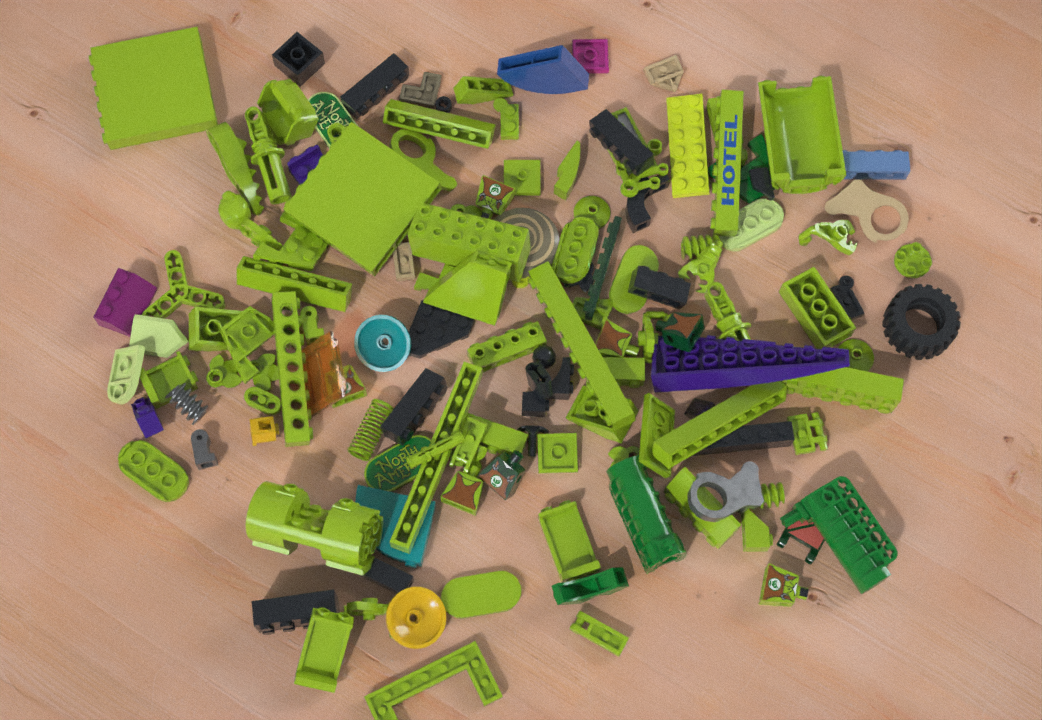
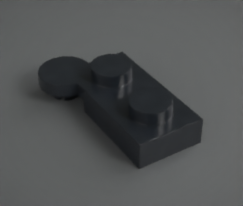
M842 276L839 280V285L831 287L830 290L852 321L862 317L864 311L853 290H851L854 280L850 276Z

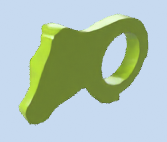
M404 129L393 134L389 144L390 149L440 182L442 190L451 192L457 186L456 180L445 174L433 163L436 148L431 138L427 139L419 132ZM403 140L417 143L423 151V156L419 158L406 156L401 152L398 143Z

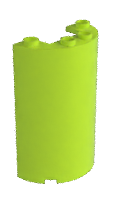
M817 76L813 78L810 87L798 86L796 88H779L777 90L776 81L764 80L758 82L772 186L776 190L781 188L783 193L807 194L825 190L831 183L836 185L841 182L846 176L831 76Z

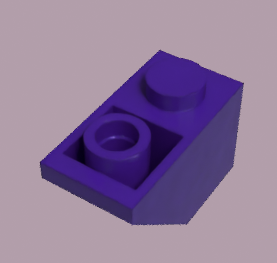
M149 396L139 398L131 404L135 419L145 438L164 430Z

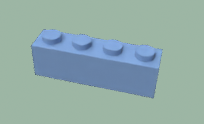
M843 150L846 169L844 179L906 180L910 173L909 152H902L901 150H894L892 152H884L883 150L848 152Z

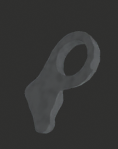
M745 462L741 467V471L731 479L712 472L696 474V480L692 483L687 494L690 509L697 517L704 521L718 522L737 511L739 514H742L749 508L756 509L761 506L764 499L761 493L758 466L754 462ZM705 486L715 489L723 499V508L717 511L705 508L697 498L698 488Z

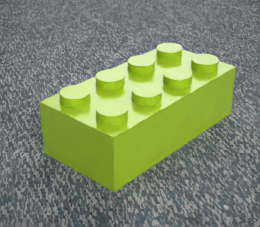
M815 267L782 284L779 294L816 349H822V347L831 348L852 336L856 330L855 325Z

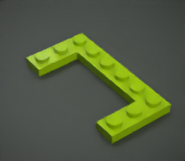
M476 641L364 696L374 720H398L392 708L393 706L464 670H467L484 707L503 698Z

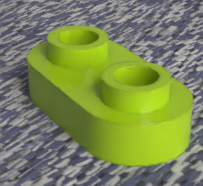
M250 387L244 393V399L248 406L267 415H276L281 410L280 399L263 389ZM258 396V399L253 401L252 397ZM275 404V407L270 409L269 405Z

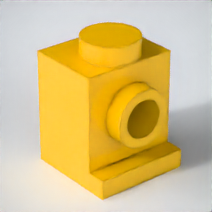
M273 416L249 419L253 446H257V443L276 441V435H279L278 423L274 424Z

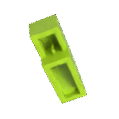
M579 141L575 142L557 170L559 180L554 185V194L565 201L572 192L578 175L580 161Z

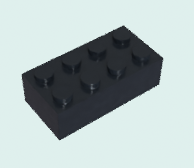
M334 589L251 601L254 627L263 635L274 634L276 630L291 632L295 631L296 627L308 629L313 608H326L330 612L340 613L338 596Z

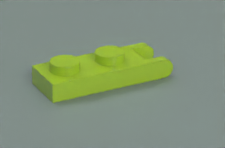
M468 417L462 432L465 442L456 446L449 463L450 467L455 465V461L466 464L463 472L468 473L488 424Z

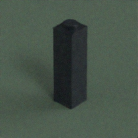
M374 558L371 569L363 576L359 575L396 594L406 588H410L414 582V576L377 558Z

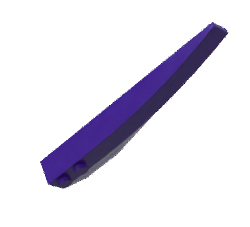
M708 335L707 338L699 337L691 352H686L665 344L663 336H658V344H654L651 379L654 393L771 383L850 366L849 349L829 347L815 349L809 345H805L802 348L794 347L790 343H785L782 346L770 341L750 339L736 341L731 337H726V340L716 339V336Z

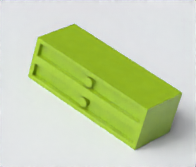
M422 202L418 204L407 234L412 255L457 266L473 252L479 251L512 262L509 280L516 282L521 281L531 250L529 229Z

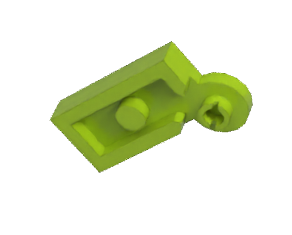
M497 98L493 103V107L497 112H501V140H519V104H508L504 98Z

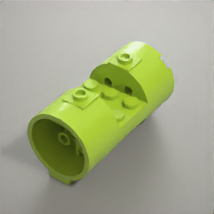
M265 481L256 489L250 501L246 516V533L248 538L253 540V546L286 555L294 552L298 548V544L320 549L322 558L326 560V566L363 576L371 569L375 558L372 554L376 546L379 547L383 533V516L379 515L380 510L361 506L359 503H355L348 498H342L332 505L331 510L322 509L319 505H310L308 493L304 489L298 488L295 484L281 485Z

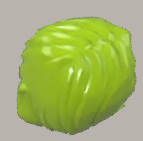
M231 191L223 193L218 206L219 215L226 226L239 230L240 225L245 219H251L249 205L240 194H235Z

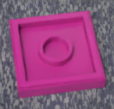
M572 39V56L589 74L609 73L608 39Z

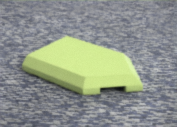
M136 314L133 318L129 347L135 345L144 346L145 355L168 358L189 342L174 320Z

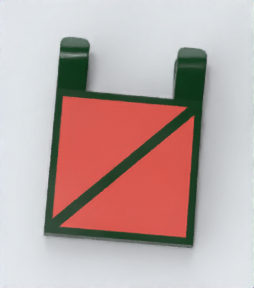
M797 521L785 528L776 545L784 548L791 537L810 548L804 561L811 565L825 540L813 522L809 524L805 521L801 524L800 521Z

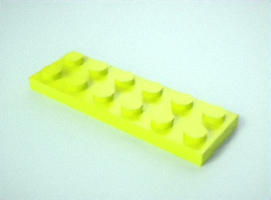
M703 94L668 97L666 100L673 198L710 195Z

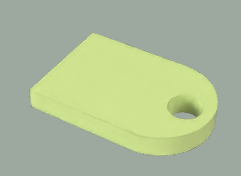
M135 345L115 350L107 388L110 401L123 405L134 396L139 383L145 352L144 346Z

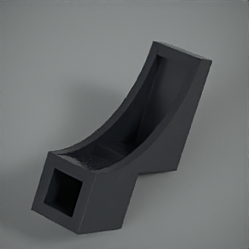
M563 357L560 371L552 380L553 395L551 397L541 399L533 391L523 392L522 416L545 417V411H549L548 399H569V394H573V382H570V376L574 374V364H570V357Z

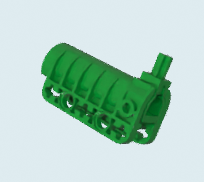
M639 455L612 465L607 469L606 473L610 480L609 490L644 571L646 574H649L660 566L673 561L683 560L687 555V551L684 550L681 539L677 533H674L671 527L672 521L666 516V507L661 505L659 500L660 494L653 487V478L648 476V467L639 462Z
M844 476L835 478L807 495L800 502L794 504L792 511L780 517L782 525L786 528L797 521H800L801 524L805 521L809 524L813 522L861 594L876 587L891 575L887 566L897 558V549L848 478ZM838 482H840L841 484L845 483L846 486L842 488L838 485ZM850 498H854L857 500V507L854 505ZM867 516L869 520L866 522L863 517ZM873 532H878L880 534V541ZM891 550V559L889 558L888 553L886 551Z

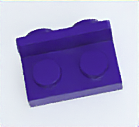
M318 144L307 148L301 155L292 157L287 163L289 172L299 185L305 182L308 173L319 164V159L323 154Z

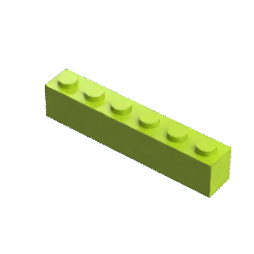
M390 99L385 106L383 117L384 124L486 149L490 147L493 141L496 125Z
M246 256L242 257L237 266V285L268 293L296 291V298L299 297L300 301L346 312L351 301L352 283L262 260H255Z

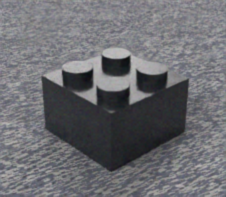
M298 32L293 34L272 54L275 67L300 87L325 64L323 52Z

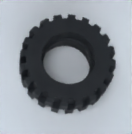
M915 284L914 287L907 286L904 290H900L891 300L884 312L882 326L885 328L883 331L885 337L890 338L888 343L891 346L894 345L898 353L902 351L905 353V357L911 358L915 356L916 360H922L925 357L928 360L942 354L954 341L960 329L961 322L958 320L961 316L960 312L956 311L958 307L956 303L950 301L952 297L948 294H943L942 289H933V286L928 284L925 287H922V284ZM918 309L927 312L934 319L937 332L931 335H923L914 331L906 321V311Z

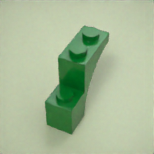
M615 567L578 580L556 583L551 587L557 605L581 604L599 595H611L629 587L623 567Z

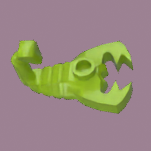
M245 219L240 225V232L251 239L252 244L259 247L261 243H264L278 251L283 247L280 242L271 236L272 232L263 225L258 226L249 219ZM277 262V265H281V266H282V265L284 264V263Z
M838 220L834 223H817L804 230L798 236L799 245L807 246L812 240L810 235H818V237L828 241L834 248L846 255H851L856 250L857 242L853 244L850 240L846 243L848 233L850 235L855 233L854 227L849 220Z
M715 240V242H712L701 251L696 259L689 261L678 271L679 278L690 279L686 273L689 270L693 275H698L701 280L707 281V284H699L701 289L695 290L696 292L705 293L709 284L714 282V269L723 250L722 241Z
M647 311L643 313V331H638V346H643L645 363H652L654 344H658V333H654L651 319L667 321L671 314L668 315L664 311Z
M362 598L361 601L349 602L347 606L344 605V613L350 616H363V620H375L376 616L386 614L389 604H378L377 598Z

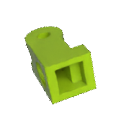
M312 306L304 307L300 315L307 345L325 342L323 328L318 329L317 326L319 317L316 309Z

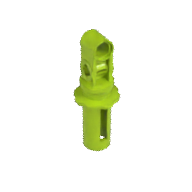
M249 107L245 112V119L253 141L251 147L253 152H255L251 157V163L260 167L270 203H285L289 198H292L280 160L285 156V151L282 148H277V140L273 138L266 115L257 107ZM258 114V118L253 120L254 116Z
M719 282L710 283L704 297L713 317L718 322L716 324L717 328L722 332L718 339L726 340V337H731L736 341H743V339L751 340L747 332L751 324L749 322H742V316L736 312L724 286ZM710 290H716L719 295H712Z

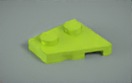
M575 297L572 303L583 323L600 330L613 309L611 299H599V297Z

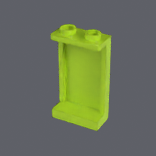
M567 500L553 509L551 506L542 509L541 513L538 514V519L561 582L577 580L600 572L601 566L599 561L596 560L577 509V502Z
M313 608L296 669L294 684L335 693L337 678L350 631L353 628L354 617L344 612H330L326 608Z

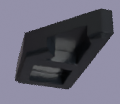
M768 168L749 170L752 189L764 194L769 200H774L775 196Z

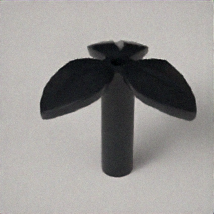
M525 425L517 429L518 431H527L529 433L528 456H536L537 432L549 434V430L535 425Z

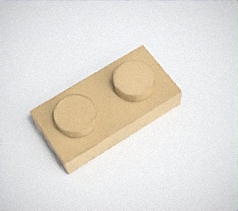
M400 243L393 252L396 281L414 280L415 273L410 243Z

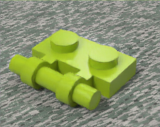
M819 412L811 414L812 420H808L807 413L787 417V421H792L795 455L815 452V444L819 445L820 451L828 450V439L824 435L822 427L824 423L823 419H820ZM811 428H815L816 437L812 436Z

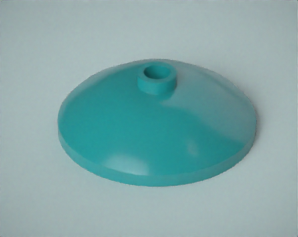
M380 314L372 316L361 323L355 334L354 347L358 358L366 367L378 372H389L397 369L407 360L411 350V338L407 328L400 320L390 315ZM384 338L388 339V345L384 344Z

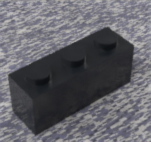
M638 266L632 272L628 293L680 310L687 304L691 283L685 282L682 278L668 276L664 272L650 270L647 266Z

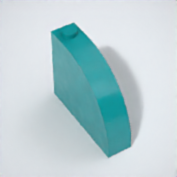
M358 485L355 503L380 510L379 515L383 516L382 538L379 547L376 546V550L389 559L405 563L406 567L416 569L417 566L422 567L436 510V501H431L411 553L408 554L394 549L390 545L391 537L408 495Z

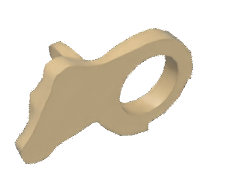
M860 179L853 180L849 186L825 204V210L831 215L842 213L858 216L864 234L875 243L877 240L888 241L895 239L907 229L909 218L905 206L893 197L872 191ZM890 206L897 210L901 221L896 231L890 234H881L875 231L871 224V215L877 208Z

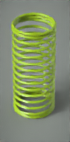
M372 399L371 405H369L365 413L366 416L363 417L364 420L359 424L360 427L357 428L358 431L347 451L360 460L370 461L371 454L373 453L372 450H375L374 446H377L376 442H379L378 438H381L380 435L383 434L381 428L371 423L379 427L382 424L372 419L383 423L387 418L375 411L389 416V413L394 408L382 400ZM376 403L382 404V405L386 406L387 408H389L390 410H388V409H386V408H384V407H382V406H379V405L376 404ZM374 415L379 416V417L383 418L384 420H381V419L375 417Z

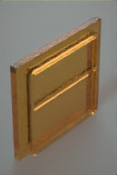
M329 331L301 350L302 353L305 352L306 357L303 371H307L308 382L305 383V390H309L310 400L306 402L307 409H311V417L344 398V393L347 390L337 338H334L333 331Z

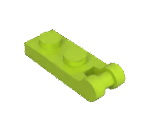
M579 611L576 615L575 623H572L569 629L619 657L629 638L586 613ZM584 622L590 624L587 630L582 628Z

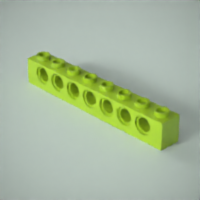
M296 291L272 293L271 301L285 447L309 445L310 439H313V428H309L308 420H311V409H307L306 401H309L310 398L309 390H305V383L308 382L307 371H303L306 357L305 352H301V346L304 345V337L299 332V327H302V317L298 316L297 309H300V298H296ZM289 310L292 315L285 316L282 314V311ZM290 328L294 333L288 335L284 332V329ZM291 346L295 348L296 352L288 353L286 348ZM294 365L298 370L290 372L287 367ZM297 384L300 389L293 391L289 388V385ZM297 402L301 405V408L295 410L291 407V404ZM300 421L303 427L297 429L293 426V422Z

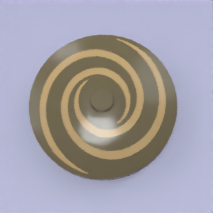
M515 208L503 212L494 219L495 221L529 229L531 250L522 278L529 276V270L547 261L552 266L560 237L555 224L549 217L534 209Z

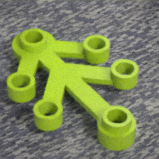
M652 139L648 142L647 148L654 156H657L662 151V143L658 139ZM661 163L658 166L647 169L637 177L633 175L630 179L624 164H618L616 166V173L623 182L620 186L622 195L633 197L638 194L639 190L645 188L658 189L660 187V179L658 177H651L643 182H639V180L655 174L660 176L667 175L668 165Z

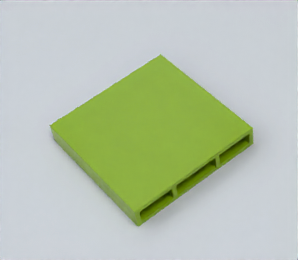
M198 27L90 48L91 55H89V61L91 66L94 67L91 74L93 81H96L97 85L94 86L96 97H99V101L96 103L98 111L102 114V117H99L101 128H104L105 132L102 133V139L104 144H108L110 150L203 132L218 125Z
M351 122L343 128L340 137L332 142L330 150L326 155L321 156L319 164L308 173L305 182L297 187L295 195L286 201L283 210L288 216L375 277L408 234L419 202L431 204L442 190V187L436 179Z

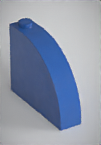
M563 45L498 59L497 75L517 88L543 94H566L588 89L589 73Z

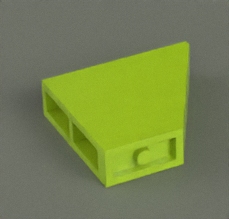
M475 251L429 288L423 303L495 326L501 312L512 262Z

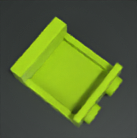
M180 351L176 352V357L147 371L141 368L139 378L155 409L170 403L172 396L167 399L165 397L177 385L186 383L184 390L191 388V392L198 389L196 382L199 380L194 371L190 372L188 366L191 364L187 356H182Z

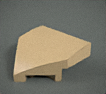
M677 55L646 66L643 69L650 85L676 92L684 72Z

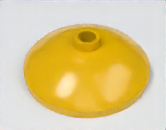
M406 588L398 592L387 607V629L392 638L404 647L411 649L428 647L436 642L444 631L446 625L444 604L433 591L427 588ZM412 614L416 617L414 622L410 620Z

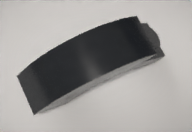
M668 175L655 176L660 179V187L658 189L645 188L639 190L637 195L627 198L626 219L633 233L650 226L651 217L644 206V201L649 196L668 188L670 182ZM641 178L639 182L647 181L649 178Z

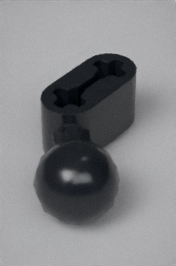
M541 345L533 351V362L527 364L525 370L528 385L538 398L547 399L553 395L551 376L546 369L553 366L556 362V353L552 347Z

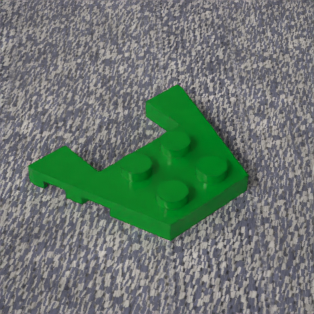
M762 134L750 140L747 144L757 158L740 169L739 198L748 204L765 196L752 189L749 170L767 167L770 176L767 147ZM716 162L708 167V176L714 179L716 176H713L712 172L713 165H716Z

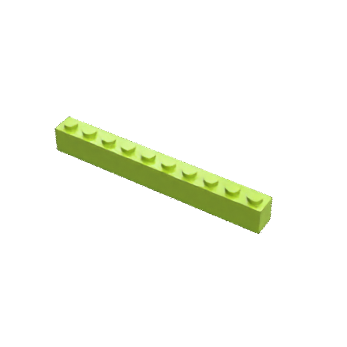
M547 261L529 270L530 279H528L531 288H536L538 301L540 304H545L546 308H544V311L549 319H553L554 323L552 325L556 333H561L562 338L560 340L564 348L570 349L571 353H569L573 364L577 363L580 367L577 369L582 379L586 378L588 382L586 387L591 395L595 394L597 399L594 401L599 411L603 409L606 414L603 417L608 427L612 425L614 431L636 421L633 410L550 263Z
M464 361L430 445L461 430L483 376L481 367ZM453 448L433 457L432 461H426L421 464L391 537L390 545L392 548L408 554L411 553Z

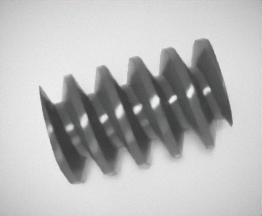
M186 383L177 385L165 398L167 399L172 396L170 403L174 404L177 402L175 408L177 410L183 408L181 411L182 415L189 413L186 419L188 421L194 419L192 425H195L207 413L208 405L201 407L203 400L195 401L197 394L190 396L189 394L192 389L184 390Z

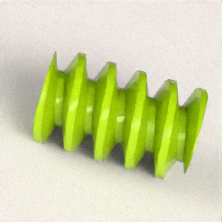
M706 234L704 238L702 235H698L697 239L694 235L690 239L684 236L681 242L682 259L684 260L686 254L689 259H692L693 254L697 258L702 250L712 242H715V240H719L718 235L713 234L712 238L709 234Z
M778 482L776 487L773 483H769L768 487L766 484H761V493L764 499L760 506L761 509H763L764 503H767L768 508H771L772 502L775 503L776 507H779L781 501L784 504L785 495L781 482Z

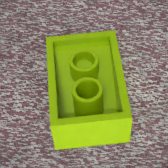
M194 307L189 313V350L207 352L228 350L220 329L243 311Z
M582 386L566 419L606 439L622 443L632 423L614 431L612 425L608 427L603 417L606 414L603 409L599 411L594 401L597 399L595 394L591 395L587 387ZM626 398L636 417L639 410L631 399Z

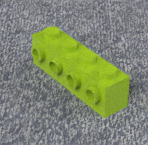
M538 321L534 323L528 322L522 328L510 329L499 337L492 336L481 344H472L467 349V356L471 364L481 367L482 371L486 372L533 353L537 347L547 345V340Z

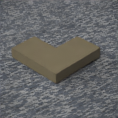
M424 72L420 87L403 84L399 101L435 109L442 75Z

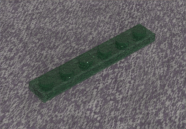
M618 216L614 217L613 223L609 222L607 233L610 234L608 238H604L602 248L605 250L604 253L599 254L597 264H600L599 269L595 268L592 278L595 280L594 285L590 284L588 295L591 297L584 304L585 319L589 321L593 320L619 233L622 218Z

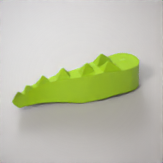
M227 122L207 129L208 139L218 154L228 179L247 201L252 213L259 216L264 206L259 205L262 197L256 193L260 184L253 182L252 179L256 170L248 167L251 156L244 154L247 142L237 138Z

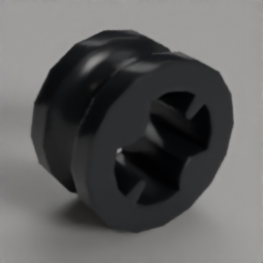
M445 96L439 97L435 103L436 110L450 113L452 109L451 100ZM444 103V105H447V107L444 108L443 106H441V104Z

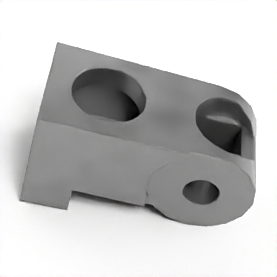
M202 429L194 431L191 435V443L197 468L201 470L218 466L215 454L210 453L211 440L207 432Z

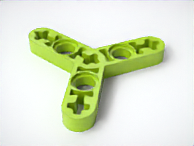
M170 250L164 256L170 290L150 305L142 315L166 319L182 304L193 307L224 309L226 303L223 296L218 293L188 286L182 256L178 251ZM173 256L176 257L177 267H174L171 261ZM176 272L182 274L179 280H173L172 276ZM180 290L181 292L184 293V295H183V296L178 295V294H177V291ZM196 294L203 295V300L200 302L193 301V298ZM171 296L175 298V303L173 302L172 298H170ZM218 299L220 304L214 306L212 302H216ZM168 301L171 303L170 308L166 310L161 309V304Z

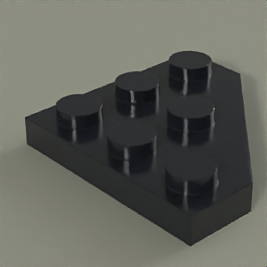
M421 300L409 330L411 338L409 355L420 359L427 356L426 354L450 346L453 342L468 338L475 319L423 303V300Z

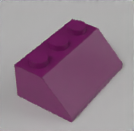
M118 268L93 318L99 326L131 337L135 314L142 315L149 307L157 287L135 273Z

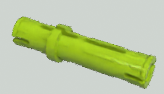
M457 431L405 457L410 469L426 461L430 462L433 457L464 443V437L460 431Z

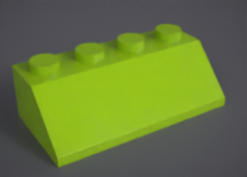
M684 467L665 487L664 496L671 504L674 503L679 508L678 511L684 518L688 517L693 522L692 526L699 533L702 532L712 547L716 546L720 549L736 534L741 524L733 515L718 522L704 521L697 517L690 509L687 497L688 491L696 477ZM705 487L698 488L697 498L705 508L714 511L723 508V505Z

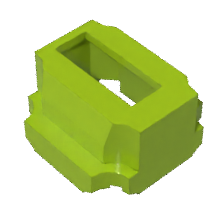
M275 79L268 81L264 85L257 104L266 115L273 138L277 140V144L289 146L293 145L295 141L311 137L319 118L298 85L291 79L281 81Z

